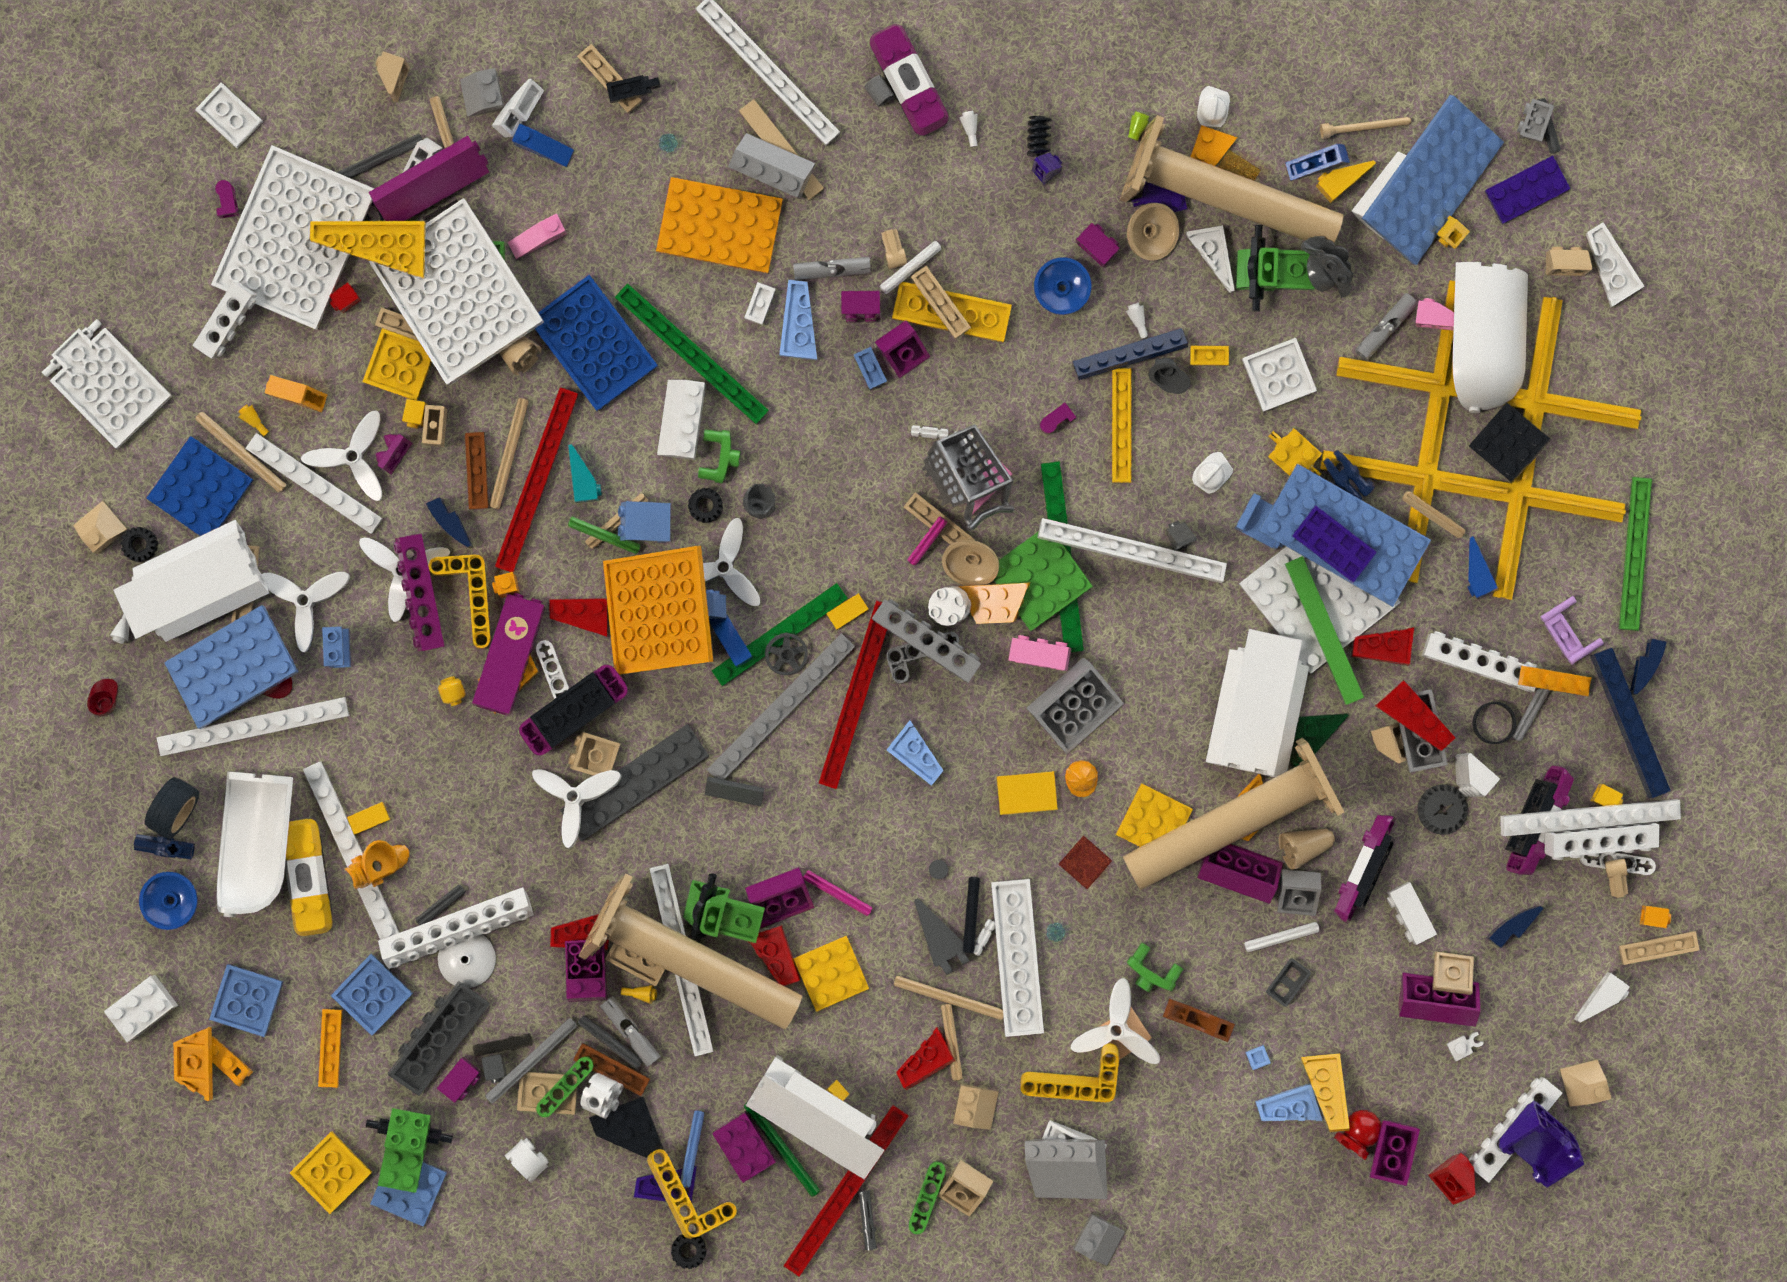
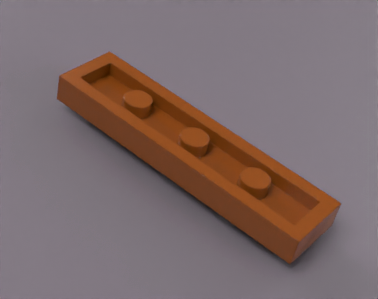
M485 432L465 433L469 510L489 509Z
M585 1043L581 1044L573 1061L577 1062L581 1057H590L594 1062L592 1071L623 1084L624 1088L639 1096H642L651 1079ZM581 1061V1062H580L583 1066H585V1067H587L588 1069H590V1068L588 1067L589 1061H586V1062Z

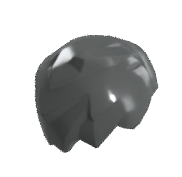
M763 483L754 484L752 487H749L744 495V509L752 517L763 519L772 514L776 509L775 494L772 493L770 487H765Z

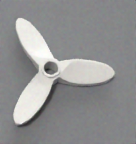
M369 412L362 419L352 436L350 446L345 450L335 448L312 450L302 455V462L315 467H335L347 464L351 467L355 479L363 491L373 500L380 501L382 499V488L378 478L370 466L363 460V454L371 446L377 435L381 421L379 412ZM356 452L357 459L352 462L349 461V454Z
M735 518L729 523L723 534L719 549V559L716 562L703 563L705 581H708L718 576L723 577L730 589L741 600L751 606H759L760 597L752 583L742 573L733 568L732 563L739 552L743 536L742 521L739 518ZM725 562L729 565L727 572L722 573L718 570L720 563Z
M361 538L359 544L364 553L376 564L392 572L394 576L389 591L388 609L390 618L397 622L405 612V599H407L406 591H403L401 585L403 576H399L396 572L399 559L381 543L370 538ZM444 547L425 550L428 566L430 560L435 557L450 556V550ZM434 562L431 565L432 569L439 566L441 563ZM412 569L410 572V576L418 574L415 569Z
M336 572L321 578L306 591H302L296 584L282 576L273 573H263L262 576L267 581L270 592L295 604L296 642L300 651L307 652L313 638V607L315 603L327 600L337 594L347 585L350 575L346 572ZM307 596L308 602L306 605L303 606L301 604L302 597Z
M537 769L532 772L533 779L540 787L565 802L562 820V840L568 849H571L577 841L581 825V806L584 802L606 794L621 779L619 772L610 770L586 779L577 787H570L562 778L546 770ZM573 795H578L575 801H571Z
M1121 978L1115 983L1111 994L1109 1006L1110 1024L1096 1027L1083 1033L1073 1041L1071 1050L1078 1053L1092 1051L1114 1039L1120 1041L1128 1050L1142 1060L1151 1064H1157L1160 1062V1056L1156 1049L1142 1036L1128 1028L1127 1020L1131 1008V989L1125 978ZM1115 1025L1121 1028V1034L1115 1032Z

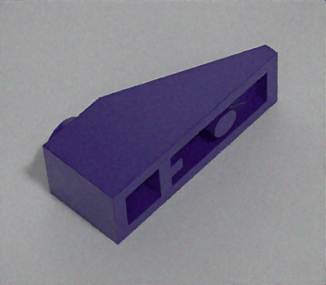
M1047 153L1034 159L1032 171L1045 185L1062 170V161L1058 156Z

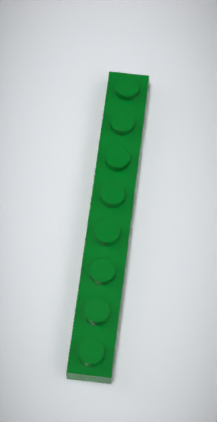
M837 583L747 645L746 647L753 656L751 660L737 668L731 658L711 670L723 687L763 659L766 646L772 638L782 633L797 635L826 615V613L848 599ZM784 637L776 640L772 647L778 648L783 645Z

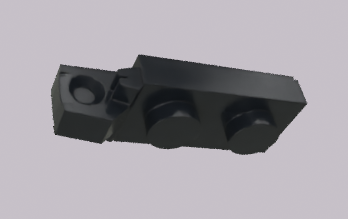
M641 75L610 82L606 86L610 103H616L651 94L652 89L660 88L661 84L658 77L649 79V76Z

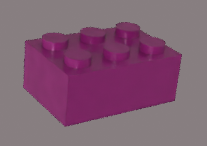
M746 1111L712 1132L742 1183L776 1163V1158Z

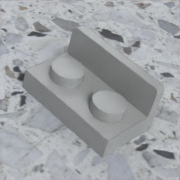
M1532 99L1531 103H1526L1523 114H1526L1525 121H1520L1517 132L1520 133L1519 138L1522 139L1524 137L1542 143L1554 105Z

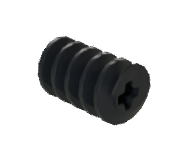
M1029 116L1028 118L1031 120L1028 121V126L1031 128L1028 129V133L1031 135L1027 137V140L1031 143L1027 144V148L1030 149L1027 155L1038 157L1051 152V149L1046 148V145L1051 144V141L1046 140L1047 137H1051V134L1047 133L1046 130L1051 129L1052 126L1046 125V123L1051 122L1052 119L1045 116Z

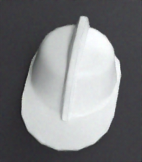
M1211 86L1203 89L1197 110V118L1201 125L1221 127L1225 123L1230 103L1228 92Z
M1221 452L1212 453L1196 468L1192 480L1195 485L1206 493H1213L1230 478L1233 468Z

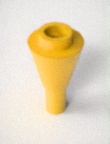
M246 404L238 411L240 413L238 418L256 428L263 436L269 432L261 423L253 405L248 406Z
M654 985L636 987L634 989L622 987L621 995L633 996L636 999L652 1004L653 1001H656L657 989L654 988Z

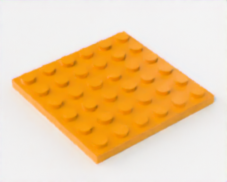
M701 546L603 561L613 663L619 675L713 662Z

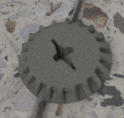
M1436 785L1426 790L1421 796L1418 803V816L1423 826L1430 832L1440 835L1450 834L1461 828L1466 821L1468 804L1465 797L1456 788L1449 785ZM1441 804L1443 806H1449L1452 804V806L1448 807V809L1446 810V815H1444L1443 813H1437L1436 815H1433L1436 812H1438V810H1440Z

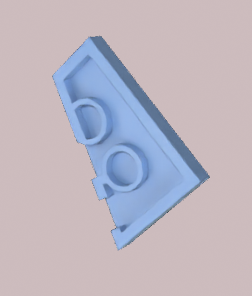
M909 720L887 748V751L932 786L943 772V769Z
M1310 1083L1255 1101L1262 1121H1323Z

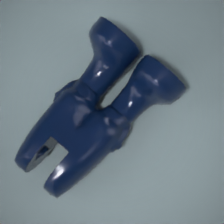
M1339 450L1333 453L1340 462L1336 466L1328 458L1323 461L1329 474L1334 479L1335 485L1362 500L1361 495L1353 488L1349 479L1353 480L1363 496L1370 494L1376 486L1372 480L1362 478L1357 466L1353 465Z

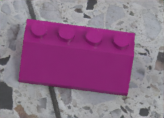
M1230 844L1202 859L1197 878L1270 904L1278 887L1283 863Z
M1402 973L1399 1017L1476 1027L1481 1012L1479 983L1473 982L1471 995L1433 990L1432 976Z

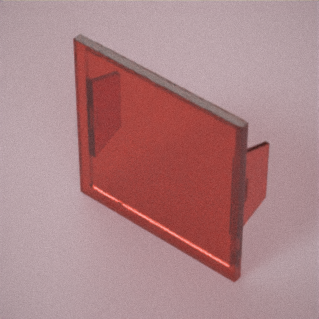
M1083 835L1058 865L1083 887L1088 889L1112 860Z

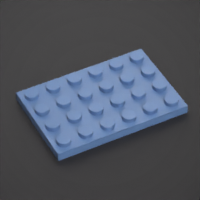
M263 605L164 662L198 729L206 727L298 673L288 650Z

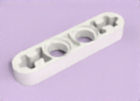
M543 640L537 644L536 652L555 699L557 698L556 694L568 690L569 686L554 646L549 641ZM542 644L550 646L548 654L549 656L553 654L554 658H549L543 662L542 658H546L544 652H540ZM551 661L557 664V670L552 673L546 668L547 664ZM557 679L564 682V687L561 690H555L553 687V683Z
M1601 853L1599 865H1596L1598 862L1596 860H1590L1587 863V859H1584L1585 855H1581L1580 861L1585 866L1606 869L1603 858L1609 854ZM1620 853L1610 855L1613 860L1629 858L1632 861V866L1627 869L1629 873L1650 875L1656 868L1655 862L1650 858ZM1648 861V865H1651V868L1647 869L1646 872L1641 867H1637V871H1635L1637 863L1645 864Z

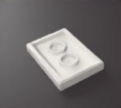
M222 83L195 109L237 149L263 123V120Z

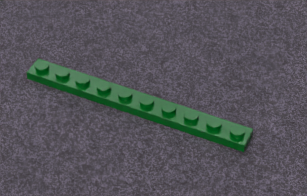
M628 283L615 296V299L754 424L757 425L769 412L763 404Z
M1060 461L1042 463L1041 472L1047 519L1068 524ZM1064 545L1072 556L1071 546ZM1076 599L1059 611L1063 643H1067V647L1071 648V653L1084 651L1078 600Z

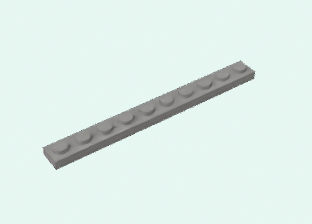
M841 633L735 740L707 771L714 778L724 780L855 646Z

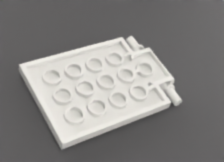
M96 319L88 328L85 327L83 330L78 328L51 354L54 358L42 373L48 377L56 369L63 367L50 382L118 449L172 395L106 328L90 340L94 336L93 333L102 325Z

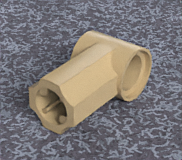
M897 229L881 233L886 250L885 256L888 268L893 269L907 264L904 248L902 249Z
M1625 858L1605 861L1611 896L1617 898L1624 897L1628 894Z

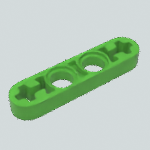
M581 1057L539 1101L536 1106L539 1116L549 1117L590 1074L594 1068V1062L590 1057ZM581 1061H589L588 1067L590 1069H584L581 1072L584 1076L581 1078L579 1073L573 1069L576 1067L578 1071L582 1066ZM569 1074H574L577 1077L575 1085L567 1083L566 1078ZM555 1089L563 1090L564 1096L562 1099H556L553 1096ZM549 1096L557 1105L554 1106L552 1103L548 1108L550 1112L545 1111L543 1113L541 1112V1104L546 1105L550 1101L547 1099Z
M934 1161L929 1165L910 1217L909 1230L914 1234L924 1232L941 1187L946 1169L940 1161ZM937 1165L942 1170V1173H938L936 1179H940L939 1183L928 1179V1176L933 1177L934 1171L931 1169L932 1167L936 1168ZM928 1183H933L936 1186V1191L932 1194H928L925 1191V1186ZM920 1202H927L929 1210L921 1212L918 1209ZM915 1213L927 1216L926 1219L921 1218L920 1224L923 1227L914 1230L912 1222L916 1223L918 1216H914Z

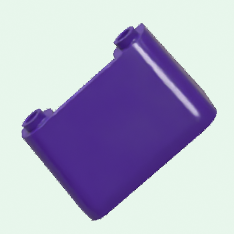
M1536 1101L1527 1104L1499 1139L1501 1151L1508 1155H1512L1514 1152L1517 1153L1533 1168L1534 1173L1532 1175L1535 1181L1542 1183L1546 1188L1585 1165L1574 1135Z

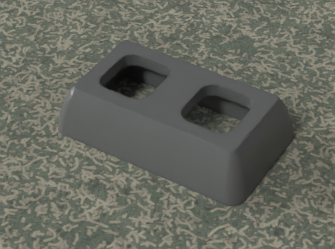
M1290 958L1268 987L1266 993L1281 1005L1287 1007L1309 978L1311 972L1296 960ZM1291 967L1300 972V976L1295 982L1286 976ZM1279 983H1283L1289 988L1288 993L1284 997H1281L1274 991Z

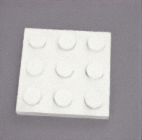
M1296 338L1242 358L1262 412L1317 391Z

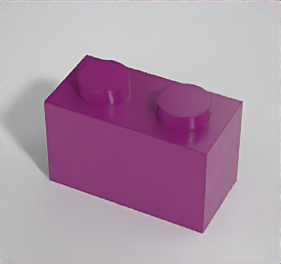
M1091 222L1076 238L1075 243L1100 266L1104 267L1119 251V244L1114 238H1108L1100 225H1094Z
M462 1057L437 1089L454 1103L458 1100L462 1101L469 1093L466 1091L470 1085L474 1086L481 1078L479 1076L481 1071L465 1057Z

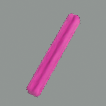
M806 871L803 877L804 880L860 913L869 916L872 911L871 906L813 872Z

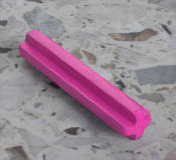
M941 516L938 517L909 556V563L915 566L947 524L946 519Z

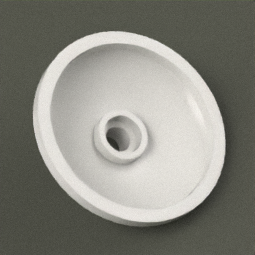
M483 934L471 940L457 943L452 947L441 949L438 953L440 972L453 985L460 981L468 988L476 987L490 977L495 967V950L491 942ZM463 956L468 957L467 963L462 962Z

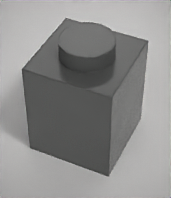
M503 1053L481 1058L486 1081L491 1080V1083H497L507 1076Z

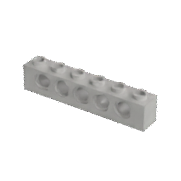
M884 599L872 617L873 621L966 683H969L981 665L978 662L979 657L971 652L969 655L962 651L964 647L956 642L951 644L946 640L948 638L940 631L937 633L930 630L931 625L923 620L921 623L914 619L915 615L908 610L903 612L898 608L899 604L892 599L889 601ZM894 613L901 616V621L897 624L890 621V616ZM914 624L917 627V632L915 634H908L906 632L907 625ZM924 635H931L933 643L925 645L922 642V637ZM942 645L949 648V653L946 656H941L938 653V648ZM957 656H962L965 659V664L961 667L956 666L954 663V659Z

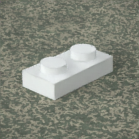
M757 282L744 318L763 325L776 289Z

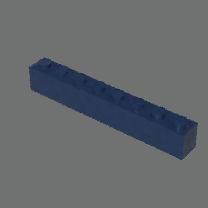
M1613 648L1590 655L1647 797L1654 798L1670 792V787Z

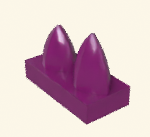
M400 434L384 435V441L388 450L376 453L377 466L391 475L413 444Z

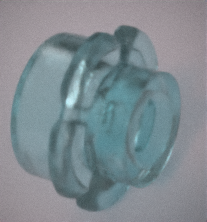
M670 133L662 135L659 139V147L666 152H672L678 145L675 136Z
M1060 923L1050 924L1047 927L1046 935L1048 939L1058 942L1065 936V929L1062 928Z

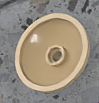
M1148 203L1141 206L1132 215L1128 224L1127 238L1129 245L1137 256L1146 260H1159L1167 256L1175 247L1179 237L1178 219L1175 213L1164 204Z
M961 540L952 543L946 548L942 557V566L946 574L959 584L986 585L996 578L999 571V560L995 552L987 545L973 540Z

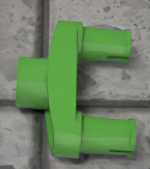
M705 429L703 440L720 443L721 452L718 468L699 467L698 478L714 480L715 483L723 484L728 467H739L741 451L731 449L730 431Z
M1141 942L1134 955L1130 956L1127 964L1140 975L1135 984L1149 993L1154 985L1173 991L1176 986L1175 983L1184 969L1174 963L1166 977L1161 978L1143 966L1142 962L1151 948Z

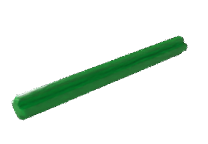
M746 1102L744 1108L811 1197L817 1195L820 1189L770 1122L747 1107Z

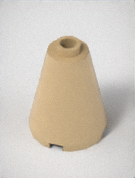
M523 336L499 352L511 372L519 375L518 372L522 371L525 373L538 360L536 355L538 351L541 353L542 350L537 343Z
M1326 828L1284 832L1279 835L1280 850L1284 848L1286 856L1282 857L1291 870L1303 866L1331 848L1333 842H1335L1334 834Z

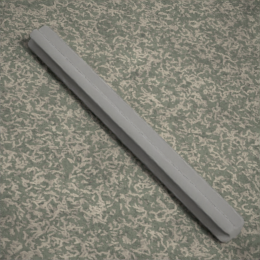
M571 1018L567 1019L485 1095L486 1099L492 1104L573 1031L577 1024Z

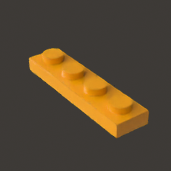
M1521 666L1518 685L1589 696L1592 677Z
M322 1009L318 1087H339L343 1010Z

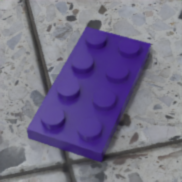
M1552 155L1486 189L1485 193L1500 222L1504 224L1567 192L1571 188Z
M1316 505L1292 534L1294 539L1352 583L1355 582L1377 553Z

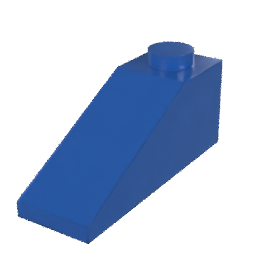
M520 123L512 139L515 146L564 167H567L574 152V149Z
M1334 144L1285 162L1290 181L1332 170L1350 163L1346 147L1343 144Z
M1472 536L1469 541L1468 581L1470 585L1467 587L1472 597L1476 596L1477 599H1480L1499 590L1475 538Z

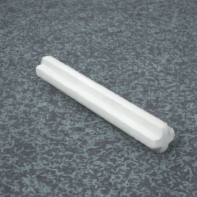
M933 241L880 285V289L885 294H888L941 250L940 244L937 241Z
M1317 922L1250 940L1244 943L1247 952L1314 934L1319 932V926Z

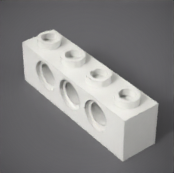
M232 282L193 346L211 359L221 357L226 350L224 346L235 336L236 327L244 322L246 318L245 313L256 303L255 297L257 294L239 282ZM235 300L240 303L238 310H235L233 307ZM225 316L230 319L228 326H225L223 323ZM215 332L220 336L218 342H215L213 339Z

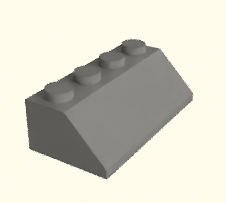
M746 133L735 149L728 167L801 199L816 164Z
M1432 689L1416 692L1420 699L1437 716ZM1399 723L1409 773L1448 765L1445 749L1442 751L1438 750Z

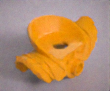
M373 841L365 848L362 855L351 859L352 864L345 868V871L352 877L353 886L356 890L371 884L373 887L384 883L383 878L395 873L407 863L409 850L405 845L391 846L386 841ZM374 861L380 863V871L373 869L372 864Z

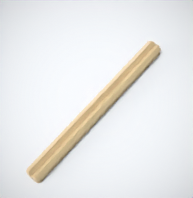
M519 398L517 401L490 501V507L494 509H500L528 406L527 399Z
M200 412L195 419L277 492H282L285 489L286 484L208 415Z
M900 976L895 978L894 986L1002 1020L1004 1017L1003 1009Z

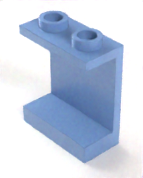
M1254 493L1235 529L1276 550L1278 546L1282 547L1283 545L1259 531L1273 505L1260 499L1261 496Z
M622 502L618 508V516L621 517V525L618 526L620 541L670 542L671 503Z
M342 626L322 627L324 666L329 668L351 667L349 629H342Z

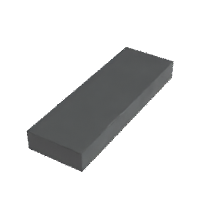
M713 777L707 778L705 795L756 806L762 805L764 788Z

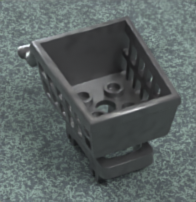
M975 424L933 443V446L927 452L928 456L924 459L925 465L922 470L927 471L926 477L931 476L939 490L938 500H942L941 506L950 502L952 507L964 503L967 504L964 520L968 531L972 532L984 519L992 515L1014 512V507L1008 502L1011 484L1014 481ZM970 432L975 436L973 439L969 435ZM976 441L979 442V444H980L979 447L976 446V444H975ZM982 449L986 453V455L984 456L980 452ZM975 454L978 457L977 461L973 457ZM990 458L992 464L988 465L986 459ZM979 463H981V464L983 465V467H984L983 469H980V468H979V466H978ZM994 466L998 470V472L995 474L991 470V468ZM985 471L989 475V477L985 478V476L983 475V472ZM1001 475L1004 482L1000 483L997 477ZM992 480L994 485L990 486L987 481ZM1003 488L1001 494L1002 505L991 507L979 513L972 520L974 501Z

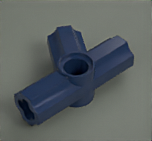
M136 834L134 850L154 853V855L161 857H178L192 860L195 843L178 841L175 838L167 839L162 836L154 837Z

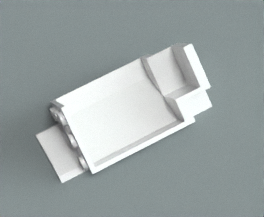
M776 1055L746 1104L753 1111L863 1179L866 1178L884 1152V1149L865 1138L867 1134L871 1135L876 1127L875 1115L871 1114L868 1117L802 1076L801 1072L784 1063L783 1058L779 1055Z

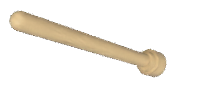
M1404 117L1340 126L1329 125V123L1320 124L1321 138L1328 139L1338 133L1409 125L1411 118Z

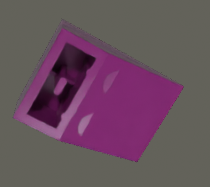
M586 940L565 941L566 996L568 1002L607 1000L604 944L599 950L597 949L593 956L589 955L586 959L579 957V954Z

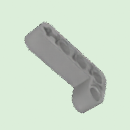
M955 632L943 633L947 637L951 635L952 638L956 639L954 642L959 643V637ZM933 637L922 639L925 645L929 641H933ZM909 644L891 648L887 652V661L892 678L898 684L905 683L909 678L907 662L927 657L920 651L917 656H910L908 649L911 645ZM943 645L945 648L941 649L940 646L938 653L948 651L949 648ZM894 651L899 652L901 655L900 660L897 662H893L890 659V654ZM904 670L906 678L904 680L896 679V671Z

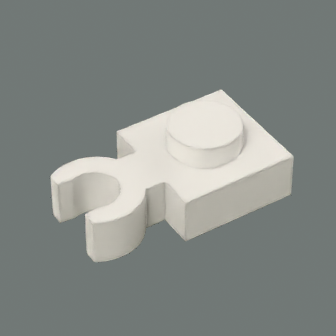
M1478 1032L1471 1033L1467 1040L1462 1035L1446 1044L1455 1061L1472 1054L1471 1047H1480L1484 1044L1483 1041L1474 1042L1473 1039L1479 1035Z

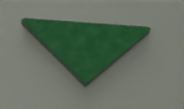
M1333 714L1299 717L1289 762L1297 767L1300 765V762L1304 761L1299 757L1295 749L1297 740L1301 738L1306 740L1315 755L1349 715Z

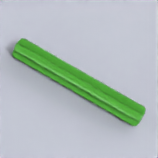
M571 517L568 522L570 528L634 554H637L640 549V545L634 541H620V536L575 517Z

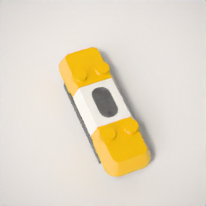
M313 819L289 821L285 871L294 930L300 936L326 933L332 928L333 921L319 826Z

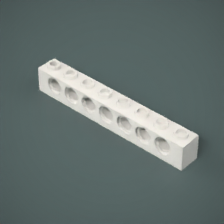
M522 887L379 940L382 960L388 969L395 968L403 963L415 961L422 956L434 954L438 950L471 940L476 936L488 934L500 927H506L519 920H525L534 915L529 897Z

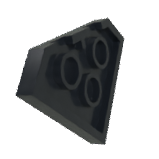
M644 1096L619 1105L616 1111L611 1110L606 1119L598 1115L589 1117L595 1135L645 1158L655 1150H664Z

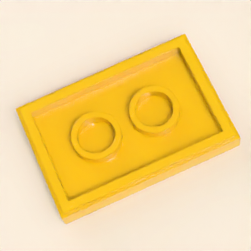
M1054 771L997 776L1000 815L1058 810Z

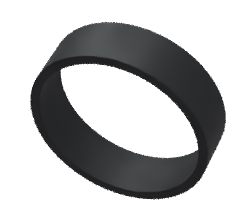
M1501 702L1483 704L1476 710L1473 716V730L1477 737L1485 743H1503L1510 739L1515 732V714L1509 706ZM1490 704L1504 707L1512 717L1511 732L1505 739L1498 742L1488 741L1483 738L1478 732L1476 725L1479 712Z

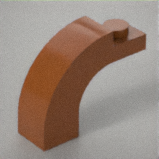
M1170 998L1163 1017L1226 1042L1229 1041L1235 1026L1232 1022Z

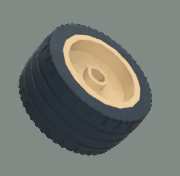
M173 777L169 779L152 801L144 824L167 839L173 838L191 816L199 799V791L179 778Z

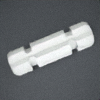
M913 425L911 427V435L916 437L921 435V437L934 439L939 437L942 439L948 436V430L942 428L938 430V428L924 426L920 428V426Z
M990 919L986 921L985 928L982 929L975 941L977 943L975 944L974 954L978 956L983 951V946L985 947L992 934L991 931L995 929V922Z

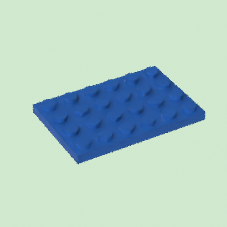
M590 275L586 276L538 312L544 323L535 328V330L597 412L658 367Z

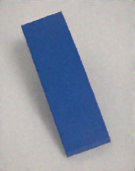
M727 614L726 618L709 619L710 625L737 668L753 658Z

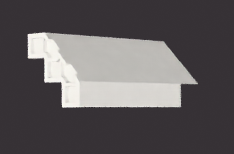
M236 520L132 568V581L114 589V593L135 639L155 630L156 634L161 636L165 642L269 594L267 581L258 570L256 557L246 544L245 532Z
M1249 629L1245 648L1229 649L1206 758L1207 763L1270 777H1277L1287 772L1309 666L1302 665V661L1298 660L1302 640Z

